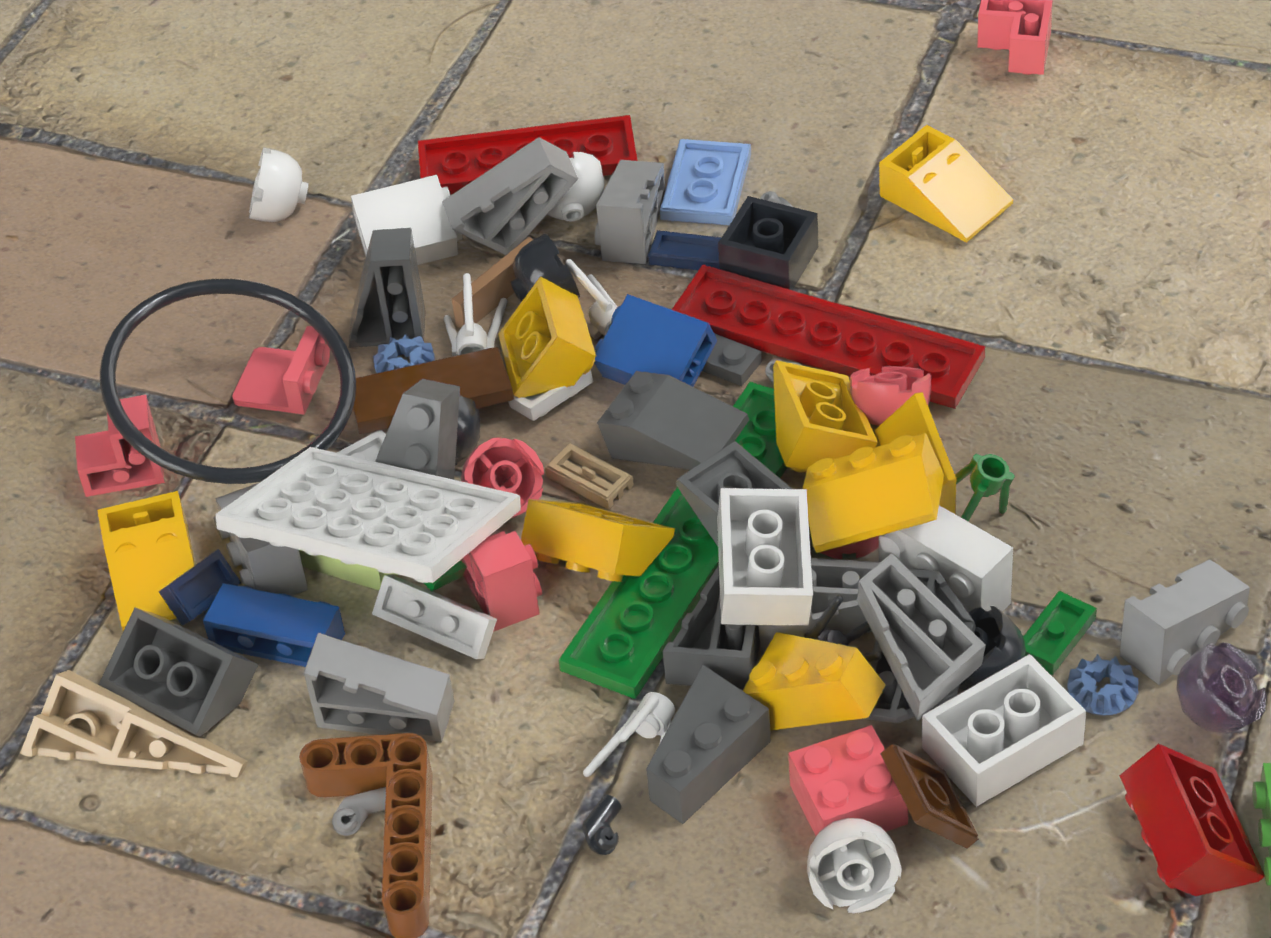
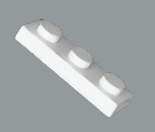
M384 575L372 615L474 659L485 658L497 621L492 616L431 592L395 575Z

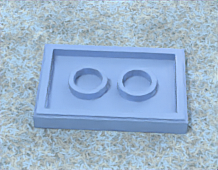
M680 139L661 204L660 219L730 225L736 215L751 157V144Z

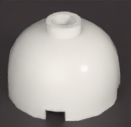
M263 147L258 164L261 168L258 170L254 182L249 218L265 222H277L285 220L292 215L297 203H305L308 183L302 182V170L294 158L284 152Z
M573 152L574 158L569 159L578 180L547 215L561 220L577 221L596 208V204L604 191V177L601 163L593 155Z
M845 818L832 822L818 833L809 847L807 873L813 894L824 906L833 909V905L838 907L849 906L847 909L848 913H861L875 909L891 898L895 892L894 884L897 882L898 876L901 878L902 868L891 837L880 826L864 819Z

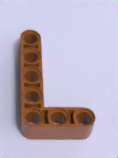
M401 733L328 738L309 742L302 748L299 758L306 786L311 794L317 797L352 796L386 787L382 880L384 911L389 931L394 937H420L428 928L430 906L433 774L426 741L417 734Z

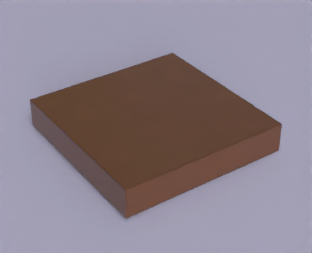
M891 744L880 753L915 824L966 849L979 840L978 834L945 770L897 745Z

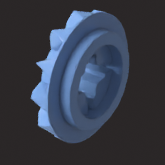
M407 334L399 340L390 337L388 344L378 345V353L373 356L374 368L376 373L435 361V354L431 343H424L421 336L415 337L412 340ZM404 354L406 357H410V363L398 356Z
M1097 654L1094 660L1087 661L1081 659L1076 669H1070L1067 689L1068 693L1087 712L1096 715H1113L1125 711L1134 703L1138 695V678L1133 675L1131 665H1121L1116 656L1109 661L1102 660L1099 654ZM1109 677L1110 684H1106L1097 693L1096 682Z

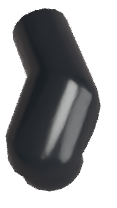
M608 794L601 798L582 825L589 848L600 855L612 853L619 842L618 833L614 834L610 823L619 813L622 806L615 797Z

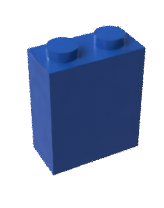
M627 294L622 305L615 309L611 318V326L604 339H600L596 344L594 363L602 377L626 385L636 371L670 375L693 387L717 342V338L708 322Z

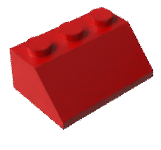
M1158 743L1119 775L1127 792L1125 794L1126 802L1136 813L1141 824V836L1144 842L1151 848L1158 863L1157 873L1168 887L1176 888L1193 896H1200L1256 883L1265 877L1215 768Z

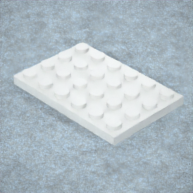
M309 447L215 515L218 530L234 533L240 538H254L269 542L273 546L299 549L309 555H323L339 559L345 564H359L375 568L381 573H395L414 578L417 582L433 583L521 510L520 495Z

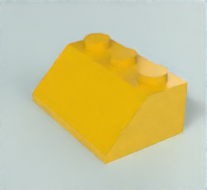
M540 276L498 333L513 395L518 398L545 393L563 386H574L582 374H587L591 370L596 357L578 296Z
M923 392L915 393L875 429V436L878 441L876 447L889 444L900 436L910 435L913 437L926 433L944 473L939 505L956 515L957 479Z
M926 433L913 437L910 435L900 436L889 444L875 448L862 447L850 455L837 459L824 458L808 467L803 489H807L808 521L816 553L937 520L944 473Z
M528 499L521 541L524 546L531 545L539 561L558 564L559 559L566 561L565 568L590 573L592 568L598 570V578L622 582L623 575H642L674 537L675 528L581 503Z

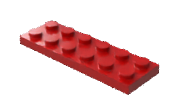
M630 115L419 140L420 178L437 175L441 188L448 187L449 193L452 195L538 137L566 151L569 158H574L573 152L593 155L601 163L603 176H608L614 173L620 160L638 161Z

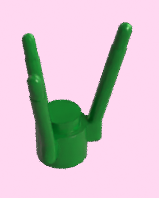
M974 454L970 463L955 474L957 479L956 485L970 475L971 488L974 494L961 515V518L968 522L982 497L995 495L999 491L998 510L999 513L1004 514L1007 511L1010 485L1015 478L1014 473L1009 472V466L1001 457L993 454L983 456Z

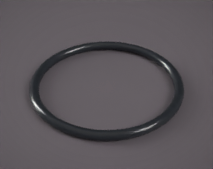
M205 279L187 282L165 289L142 301L119 322L112 332L102 355L99 372L100 389L104 405L114 426L123 438L135 450L157 465L176 474L210 483L247 484L262 482L309 447L327 451L347 425L356 397V377L352 358L346 344L332 324L309 304L290 293L266 284L239 279ZM211 294H234L259 298L286 308L309 323L325 340L334 355L340 374L341 385L338 405L331 421L322 433L309 445L287 458L265 465L246 468H222L197 464L177 457L154 444L136 428L127 416L119 399L116 386L117 361L125 341L134 329L151 314L180 300Z

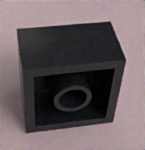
M747 196L718 242L720 270L793 290L819 247L818 213Z

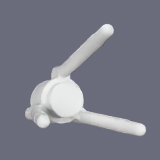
M567 259L566 264L596 300L588 312L590 324L587 322L586 324L589 334L594 339H598L601 334L605 336L611 326V318L617 306L592 274L586 276L571 259Z
M469 273L463 275L465 324L456 332L451 317L449 315L444 316V322L452 344V356L494 348V341L507 305V299L502 298L487 335L479 324L473 323L472 286Z
M647 693L637 709L632 712L627 722L584 769L583 775L585 777L591 776L621 742H625L635 731L645 738H654L660 735L661 742L675 713L673 703L660 693Z

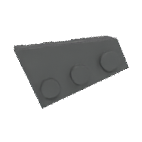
M422 379L404 392L375 462L454 480L460 386Z

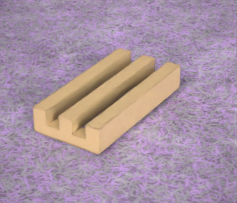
M571 443L545 467L546 477L608 510L614 505V498L620 500L624 496L623 490H630L634 486L632 475ZM567 459H570V460H572V461H574V462H576V463L582 465L583 467L581 468V467H579V466H577V465H575V464L569 462ZM595 473H597V474L601 475L602 477H604V478H606V479H608V480L614 482V484H611V483L607 482L606 480H604V479H602V478L596 476Z

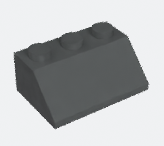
M135 607L98 685L197 736H202L241 703L259 664L160 615Z

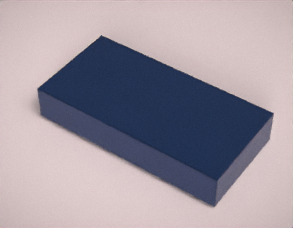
M657 230L648 255L649 265L699 270L702 265L720 269L718 242L722 237Z
M217 549L158 592L183 626L211 606L223 583L238 586L242 582L220 550Z

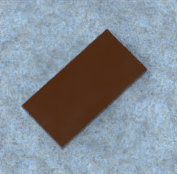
M494 347L356 378V397L353 411L359 434L388 429L403 393L422 379L460 386V396L472 399L476 404V409L514 400V395L499 349Z

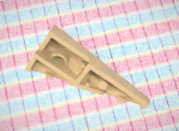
M70 670L56 674L41 714L34 716L20 752L22 755L31 757L37 755L57 757L60 760L77 759L97 761L100 764L139 768L176 769L199 774L205 772L231 775L230 777L241 776L248 764L247 760Z

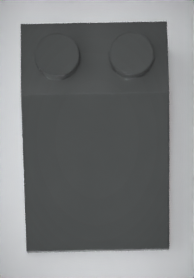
M636 371L598 420L597 424L612 459L691 470L733 443L748 423L749 417L747 413L670 375Z
M735 441L676 480V486L717 546V517L721 488L792 489ZM809 527V539H810V551H811L812 549H814V547H813L812 537H811V532H810V527Z

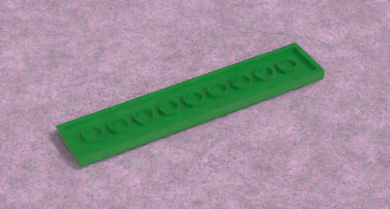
M749 382L733 405V407L747 413L749 417L748 423L735 439V442L777 477L781 478L788 467L785 466L776 443L774 389ZM678 487L653 522L675 528L674 537L641 576L623 575L622 582L612 581L559 658L561 672L636 699L663 658L664 648L669 641H674L682 629L683 619L687 613H692L701 599L700 593L719 566L718 546Z

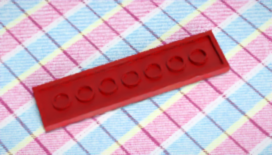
M706 265L701 266L671 309L708 322L715 334L756 350L826 371L847 375L848 377L856 371L870 368V376L882 373V367L887 366L911 367L924 370V376L928 373L931 375L930 402L956 409L985 359L986 346Z

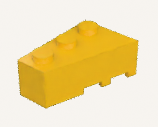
M776 632L758 665L750 672V678L743 692L769 708L771 731L869 718L886 685L856 647Z

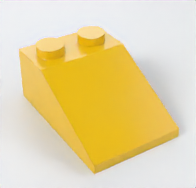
M778 360L775 361L773 365L776 443L786 467L797 472H807L808 467L818 460L824 458L837 459L850 455L862 447H876L878 441L865 413L857 407L852 399L850 380L847 375Z

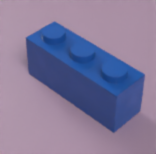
M225 583L222 584L203 619L208 640L235 653L302 667L307 665L318 633L340 640L345 635L339 606L323 601L315 602L295 598L287 594H275L255 590L248 586H235Z

